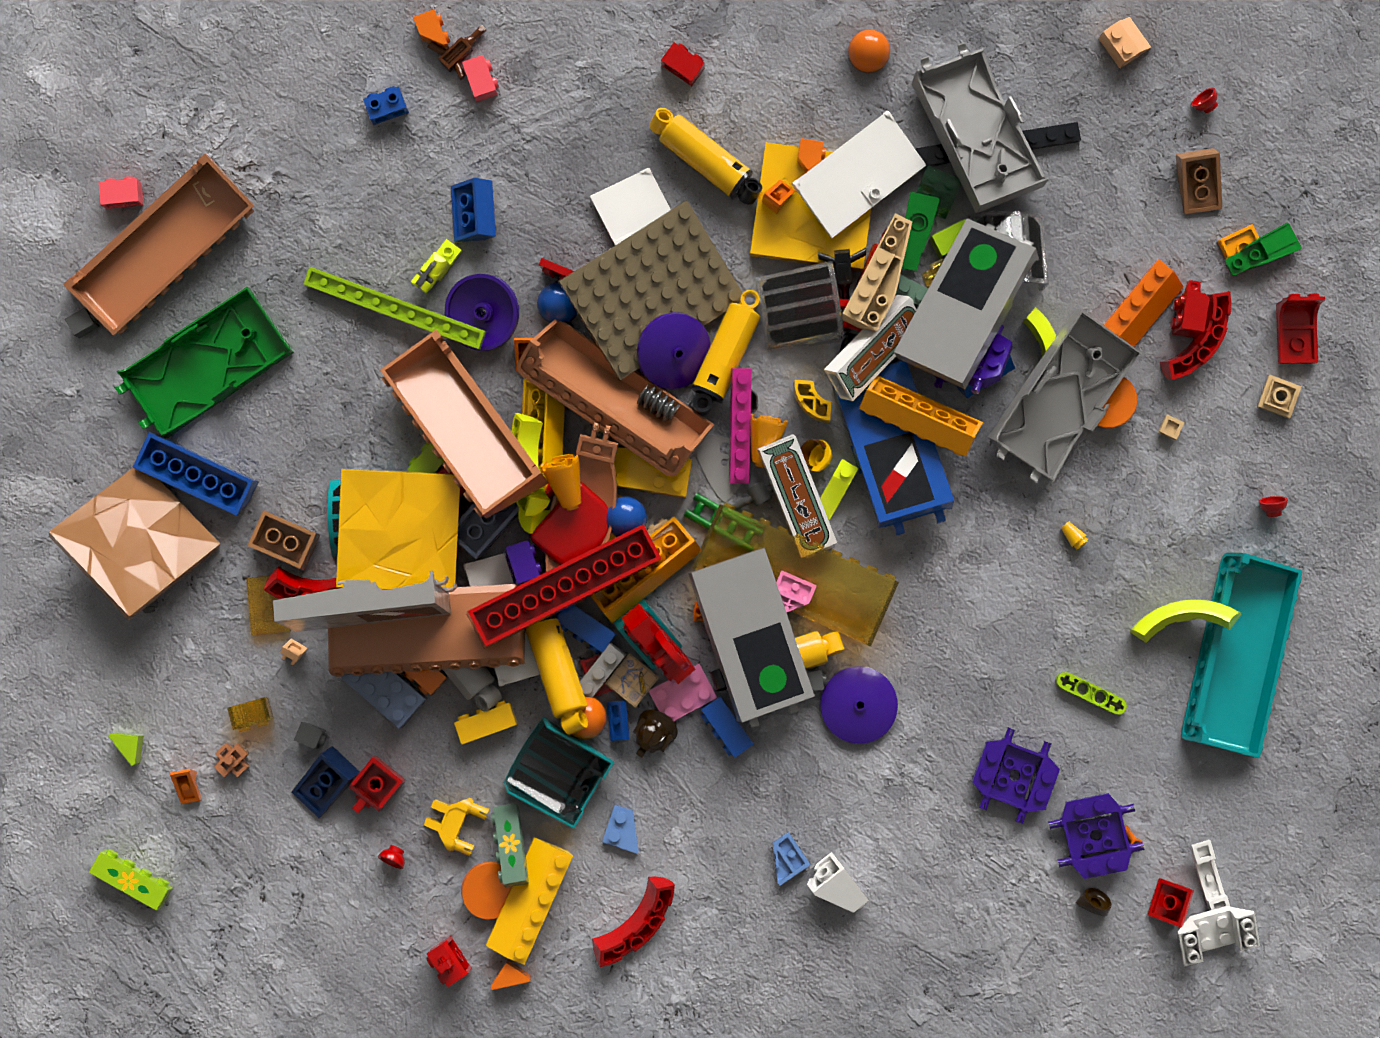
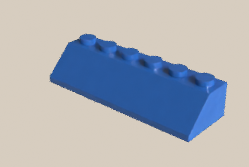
M150 432L133 465V468L236 516L240 514L250 501L258 485V481Z

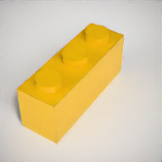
M505 700L498 702L495 708L488 711L476 710L477 714L469 717V714L457 717L458 721L454 722L461 745L518 725L511 703L506 704Z

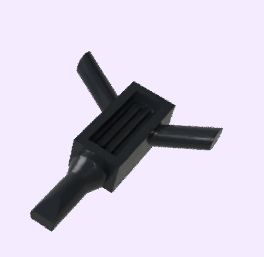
M866 248L851 256L850 249L834 250L835 257L818 252L819 260L836 266L837 285L841 289L842 299L850 300L849 288L850 284H852L851 263L866 256Z

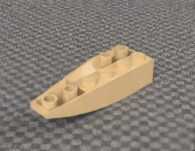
M896 213L894 214L842 314L843 321L860 329L878 331L895 299L912 221Z

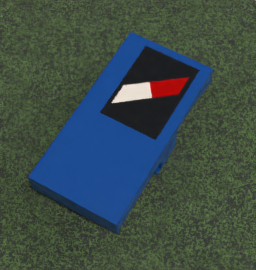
M905 361L887 365L878 375L917 393L908 364ZM870 384L854 401L841 399L834 386H832L852 444L851 449L856 465L859 468V474H863L878 528L894 525L896 535L904 534L905 530L902 522L932 513L936 516L937 524L945 522L943 510L952 509L954 498L935 443L927 439H921L910 431H903L892 423H885L881 418L868 415L859 409Z

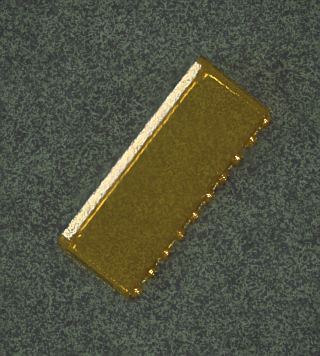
M725 502L724 506L719 505L692 569L699 570L765 548L776 581L782 570L817 585L810 603L791 610L792 612L855 640L857 639L871 647L899 582L895 581V576L886 572L885 575L877 573V568L867 565L865 568L859 565V560L849 557V560L842 558L843 553L834 549L831 552L824 550L825 545L814 541L813 544L806 542V537L797 533L794 537L788 534V529L779 525L777 529L771 527V522L760 518L759 521L752 518L754 514L743 510L742 513L735 511V506Z

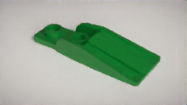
M911 192L909 195L905 218L912 221V226L903 260V269L917 271L921 253H923L938 208V197Z
M1285 223L1256 239L1240 250L1239 253L1226 258L1224 262L1230 274L1235 276L1247 269L1250 270L1281 259L1301 250L1302 247L1290 224Z

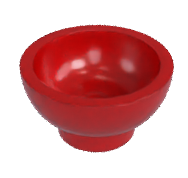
M1212 87L1202 91L1193 99L1192 107L1205 113L1213 111L1218 106L1216 102V89Z
M1270 496L1259 500L1261 509L1266 512L1268 517L1281 516L1282 510L1286 508L1288 499L1283 496Z
M390 845L389 849L383 850L378 855L382 862L392 867L403 869L405 865L404 851L394 845Z

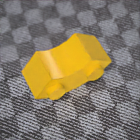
M794 380V395L800 408L814 420L829 423L832 401L825 400L818 395L814 387V381Z

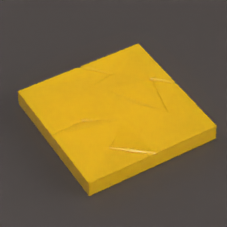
M766 142L760 179L762 191L757 200L750 256L836 268L834 264L819 260L818 252L835 257L834 250L850 249L851 256L866 248L871 208L833 238H830L802 197L792 186L795 180L805 174L797 163L799 147ZM826 151L825 158L833 152ZM781 179L795 192L776 214L762 203L763 195ZM865 256L851 263L852 271L862 272Z
M341 469L336 587L344 588V584L338 585V581L370 580V583L376 582L380 589H394L423 583L429 578L430 571H433L434 579L438 582L444 581L446 576L449 577L448 583L441 587L452 588L456 578L460 488L453 480L455 475Z

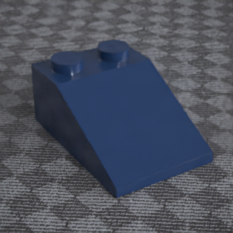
M332 746L319 755L291 793L320 818L350 786L360 771Z

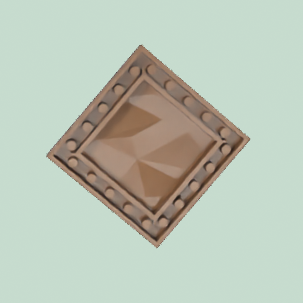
M135 468L129 470L49 531V537L128 620H131L220 547V543L159 479Z

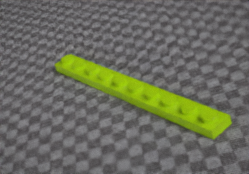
M310 266L303 285L431 332L437 330L441 336L477 349H481L487 332Z

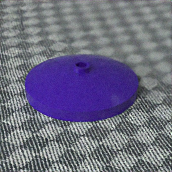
M473 274L464 277L452 287L445 302L444 313L446 317L487 331L481 349L461 343L463 346L473 350L484 351L500 347L512 337L519 322V305L513 290L502 279L490 274Z
M666 313L655 318L643 330L638 341L637 361L640 370L649 381L662 388L678 389L694 382L710 348L709 335L698 320L684 313Z
M856 666L843 669L830 678L821 694L820 710L824 723L835 736L849 743L865 744L879 739L888 732L897 715L898 701L892 684L883 674L868 667ZM861 701L863 708L858 709L856 704Z

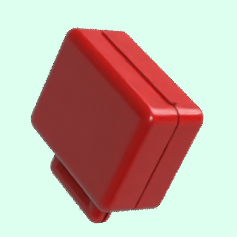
M580 482L581 503L578 505V508L567 510V508H562L558 502L533 533L529 534L532 542L559 565L600 546L608 532V506L582 482ZM548 483L545 493L550 499L554 492Z

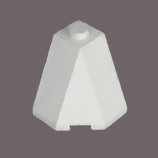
M832 852L816 864L814 868L816 873L807 883L815 896L853 913L861 909L869 901Z

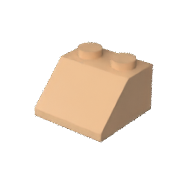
M1130 17L1116 22L1103 31L1099 37L1100 42L1120 69L1151 48Z

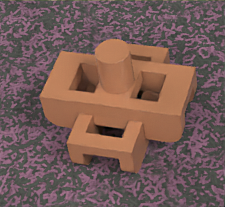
M225 743L215 753L220 761L214 768L223 777L228 776L231 772L239 777L249 767V764L244 760L249 753L239 743L233 748L228 743Z

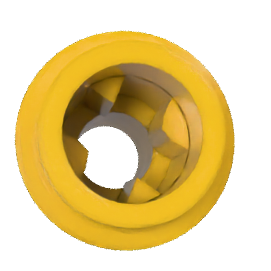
M1070 521L1061 527L1072 548L1074 547L1078 550L1089 541L1086 538L1087 535L1071 524Z

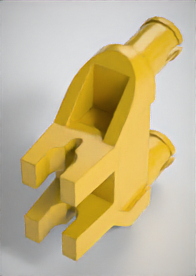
M472 798L451 805L437 799L433 800L431 808L443 812L445 815L442 822L430 817L426 818L424 826L438 831L448 851L456 850L470 857L472 854L470 850H473L475 845L460 840L458 837L467 815L471 814L485 820L486 814L490 809L474 803Z

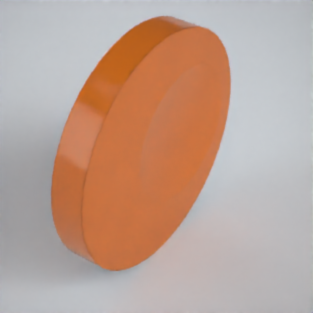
M1122 378L1102 407L1104 408L1106 404L1110 405L1106 414L1098 423V427L1105 429L1117 428L1127 423L1133 417L1137 409L1138 397L1133 384L1127 378Z
M493 861L480 863L474 866L463 879L461 886L463 903L473 915L479 918H498L511 887L506 888L503 882H499L498 871H501L500 863Z

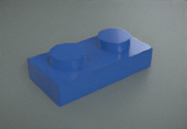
M626 701L607 702L610 740H629Z

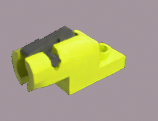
M446 239L438 251L433 252L427 262L423 264L419 272L411 280V283L417 288L421 286L422 292L427 294L437 281H441L462 253V250Z

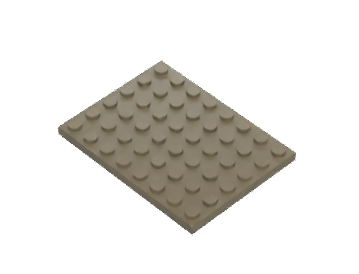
M687 200L558 281L619 380L640 368L637 361L638 341L643 330L655 318L666 313L679 312L695 318L704 326L726 312L729 304L740 303L741 295L743 294Z

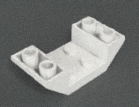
M1229 906L1189 916L1183 927L1178 931L1184 966L1204 962L1202 955L1204 951L1236 943L1241 951L1260 946L1254 911Z

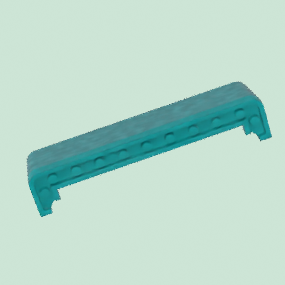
M1227 552L1222 556L1211 601L1229 606L1240 612L1241 616L1230 630L1216 623L1206 621L1181 729V736L1184 740L1260 758L1303 570L1246 553Z

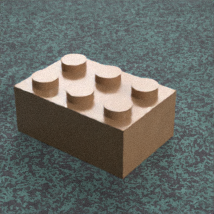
M263 510L247 546L305 570L320 535Z

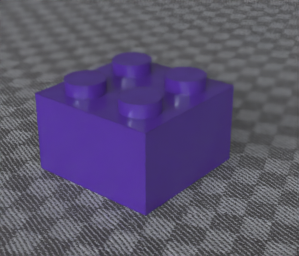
M528 540L505 548V559L515 585L519 586L542 574L540 564L535 563L534 560L536 556L533 544L530 545Z

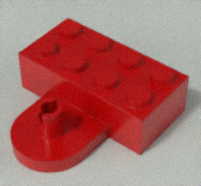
M640 603L622 617L625 623L623 628L628 632L629 637L639 644L640 649L650 656L652 662L658 668H661L669 681L674 680L679 684L696 670L686 654Z

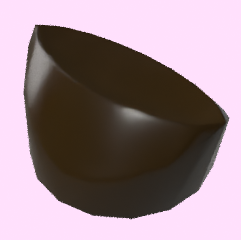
M1096 888L1087 889L1075 902L1083 909L1100 916H1107L1112 905L1109 897L1103 891Z

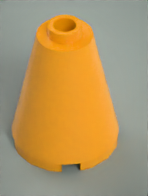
M751 414L752 462H755V466L765 468L757 449L782 439L788 425L787 420L781 423L780 418L765 415L755 418V414Z
M566 454L552 458L553 462L549 464L547 461L543 462L541 470L562 508H567V510L578 508V505L581 503L578 455L576 454L574 457L573 454Z

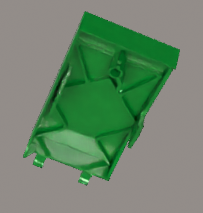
M246 287L164 340L159 348L126 369L116 371L123 378L124 382L114 388L118 394H123L130 390L144 410L147 417L138 421L142 429L153 424L162 436L168 438L292 354L293 350L254 293Z

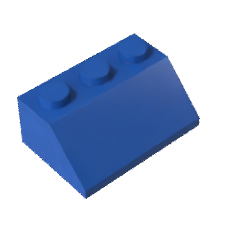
M472 178L451 186L454 242L482 241L496 237L492 180Z

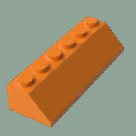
M1158 259L1103 325L1134 347L1184 286L1175 272Z

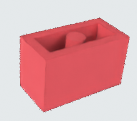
M484 55L462 62L476 103L497 96L496 89L499 86L496 78H492L490 75V71H493L490 61H485Z
M124 177V180L110 178L105 179V182H98L100 205L105 209L144 205L142 183L137 178L135 179V177Z

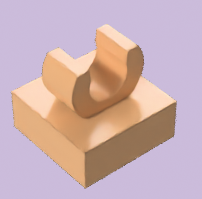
M290 639L282 647L280 653L283 654V660L288 657L292 659L291 665H294L305 654L307 648Z

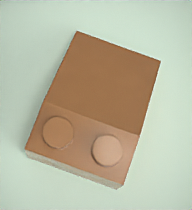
M1212 148L1176 154L1177 176L1184 214L1222 209L1220 153Z

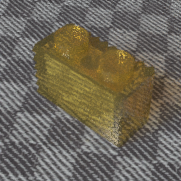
M268 697L227 708L232 729L239 730V733L251 730L250 726L257 724L258 727L269 725V721L274 719Z

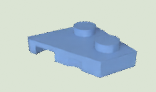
M615 804L602 842L638 854L639 849L633 810Z
M789 832L772 842L779 886L811 865Z

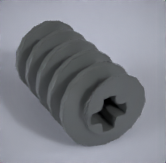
M648 384L640 394L637 404L641 405L644 403L643 408L645 410L651 407V414L657 411L656 417L660 418L663 416L662 421L664 423L668 420L671 421L681 405L678 404L674 407L675 400H671L668 403L667 395L661 398L662 392L659 391L655 394L656 387L649 390Z

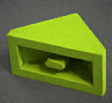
M111 733L108 735L131 766H136L140 763L144 735Z

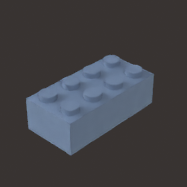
M516 502L488 518L484 516L480 518L474 510V507H476L474 503L458 520L457 542L475 559L479 560L518 517L519 507Z
M383 672L378 675L364 673L360 676L344 674L341 677L399 729L407 724L428 699L399 673Z

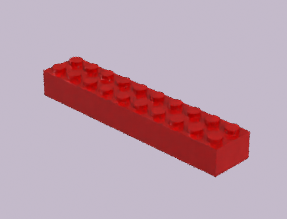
M644 524L468 610L467 616L483 648L486 649L658 563L661 557Z

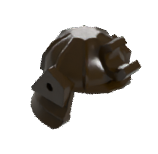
M657 710L642 712L638 718L637 726L633 730V733L636 734V743L640 746L636 754L643 758L646 751L650 753L659 750L664 752L666 747L677 737L678 731L674 721L663 712Z

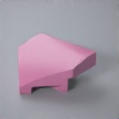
M782 570L776 581L786 612L809 604L817 585Z

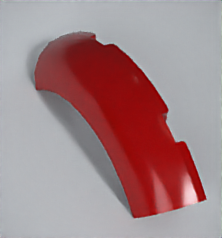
M1230 291L1207 295L1209 306L1205 332L1194 338L1190 345L1180 354L1160 362L1161 370L1168 380L1178 379L1191 374L1201 365H1204L1218 350L1228 329L1226 327L1231 315Z
M278 566L265 583L264 591L278 599H284L342 587H336V578L323 580L302 578Z
M648 877L645 894L635 912L618 928L605 935L592 938L594 955L600 968L621 961L623 956L631 951L636 952L654 936L665 920L664 915L668 906L672 904L675 884L664 877Z

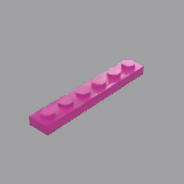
M752 368L731 369L730 484L749 483Z

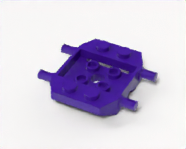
M1001 325L968 383V385L973 386L971 389L973 394L975 392L979 394L981 388H987L1001 380L1013 348L1012 342L1001 335L1004 325ZM935 376L937 379L934 386L942 388L943 382L948 381Z
M1008 727L1004 738L985 742L971 782L983 796L979 808L987 810L992 798L1017 807L1019 813L1015 821L1023 824L1028 812L1046 810L1060 769L1048 757L1051 743L1044 741L1041 752H1034L1013 744L1011 740L1015 730ZM1038 763L1039 767L1026 801L1024 800L1028 786L1030 784L1033 772L1035 770L1036 764ZM1012 770L1019 772V778L1015 781H1012L1009 777V773Z
M1109 793L1066 801L1060 819L1048 821L1050 829L1064 827L1070 856L1058 860L1059 868L1071 865L1084 879L1126 871L1131 854L1144 850L1143 842L1132 845L1128 842L1122 817L1125 813L1135 812L1134 804L1119 805ZM1109 813H1111V815H1107V816H1102V817H1097V818H1093V819H1088V820L1073 822V821H1075V820H1080V819H1085V818H1090V817H1095V816H1099V815H1104V814H1109ZM1093 830H1099L1101 838L1093 840L1090 837V833ZM1119 848L1120 850L1101 855L1081 858V855L1096 853L1100 851Z

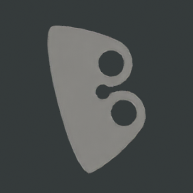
M707 435L695 450V453L711 487L722 501L727 502L742 484H730L729 462L725 466L721 464L722 459H729V454H722L719 446L724 442L730 444V438Z

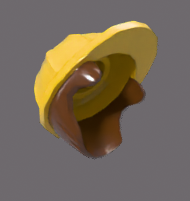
M810 439L804 442L800 448L808 469L813 472L824 470L833 458L831 448L825 440Z

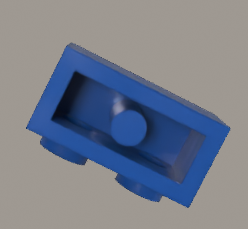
M399 86L388 87L379 94L371 93L367 98L363 99L373 125L409 113Z

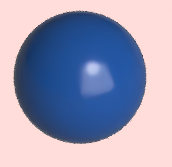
M558 282L551 283L541 290L537 300V307L544 320L549 323L554 320L569 323L576 317L577 312Z
M619 497L617 498L616 507L613 509L612 506L608 509L607 525L608 527L611 526V533L615 537L642 524L646 527V510L635 498Z

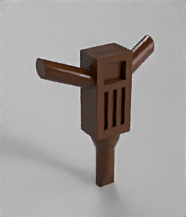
M480 25L470 36L464 39L460 37L448 50L433 42L429 43L427 48L440 54L441 56L438 58L440 63L449 72L455 69L459 79L462 80L465 77V73L460 63L473 51L472 47L475 41L486 31V28Z

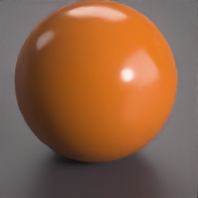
M871 29L857 33L850 41L848 47L850 62L861 72L872 73L882 69L890 57V44L887 38L879 31Z
M585 696L587 708L582 711L587 717L588 727L571 734L575 738L584 740L594 738L605 727V708L594 697Z

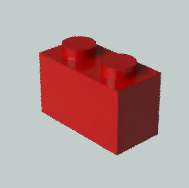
M673 42L661 59V66L691 87L705 69L704 60L699 55H693L688 52V49L680 43L676 44Z

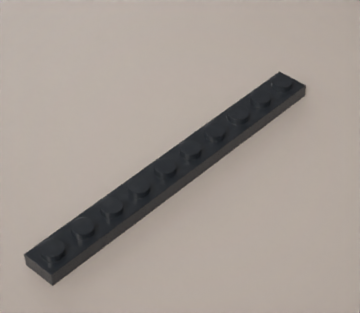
M1078 122L1022 131L1031 150L1081 141ZM942 144L915 148L925 162V167L951 163Z

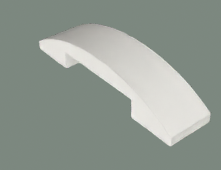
M1211 840L1191 845L1194 866L1209 911L1226 906L1230 907L1214 859L1216 857Z

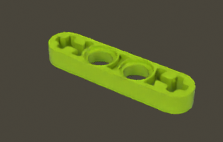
M1061 672L1056 676L1055 682L1060 689L1112 714L1119 715L1126 711L1127 704L1121 697L1068 672ZM1068 676L1067 680L1074 683V679L1077 680L1073 685V691L1070 690L1071 685H1062L1061 677L1065 678ZM1082 683L1087 686V692L1084 695L1079 694L1077 691L1078 685ZM1098 692H1102L1105 696L1102 703H1098L1095 700V694ZM1109 696L1112 697L1110 699V701L1117 703L1118 701H1120L1119 705L1122 706V708L1117 709L1115 711V707L1111 704H1108L1107 707H1105V705L1109 702Z

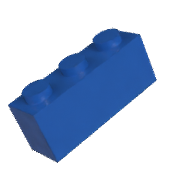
M575 605L562 610L558 615L562 630L573 632V638L581 643L584 640L590 644L588 648L597 654L600 651L603 653L616 636V633Z
M720 696L701 709L703 712L701 717L706 724H712L714 727L712 733L717 740H723L725 743L723 748L728 756L733 755L737 757L754 745Z

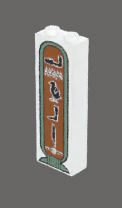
M897 294L878 331L863 329L824 369L841 399L854 401L896 357L894 351L917 310L914 306V301L909 296Z
M792 434L758 448L757 450L798 554L801 557L809 558L814 556L816 551L821 549L826 551L833 548V544H836L837 541L796 436Z

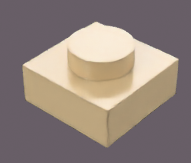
M1165 415L1158 433L1177 440L1185 422L1170 415Z

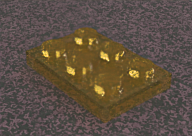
M270 576L246 578L252 636L291 632V629L274 622L273 600L279 599L264 591L265 583Z

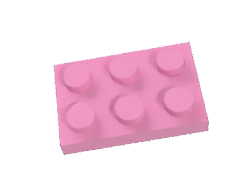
M700 664L694 666L696 670L681 683L677 684L674 680H668L649 690L658 710L669 716L673 721L717 698Z

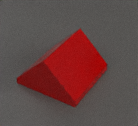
M1159 878L1148 916L1183 927L1194 890Z

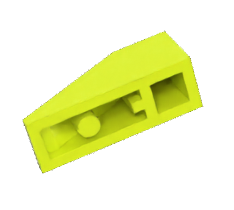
M843 459L839 462L820 497L828 520L831 519L859 469Z

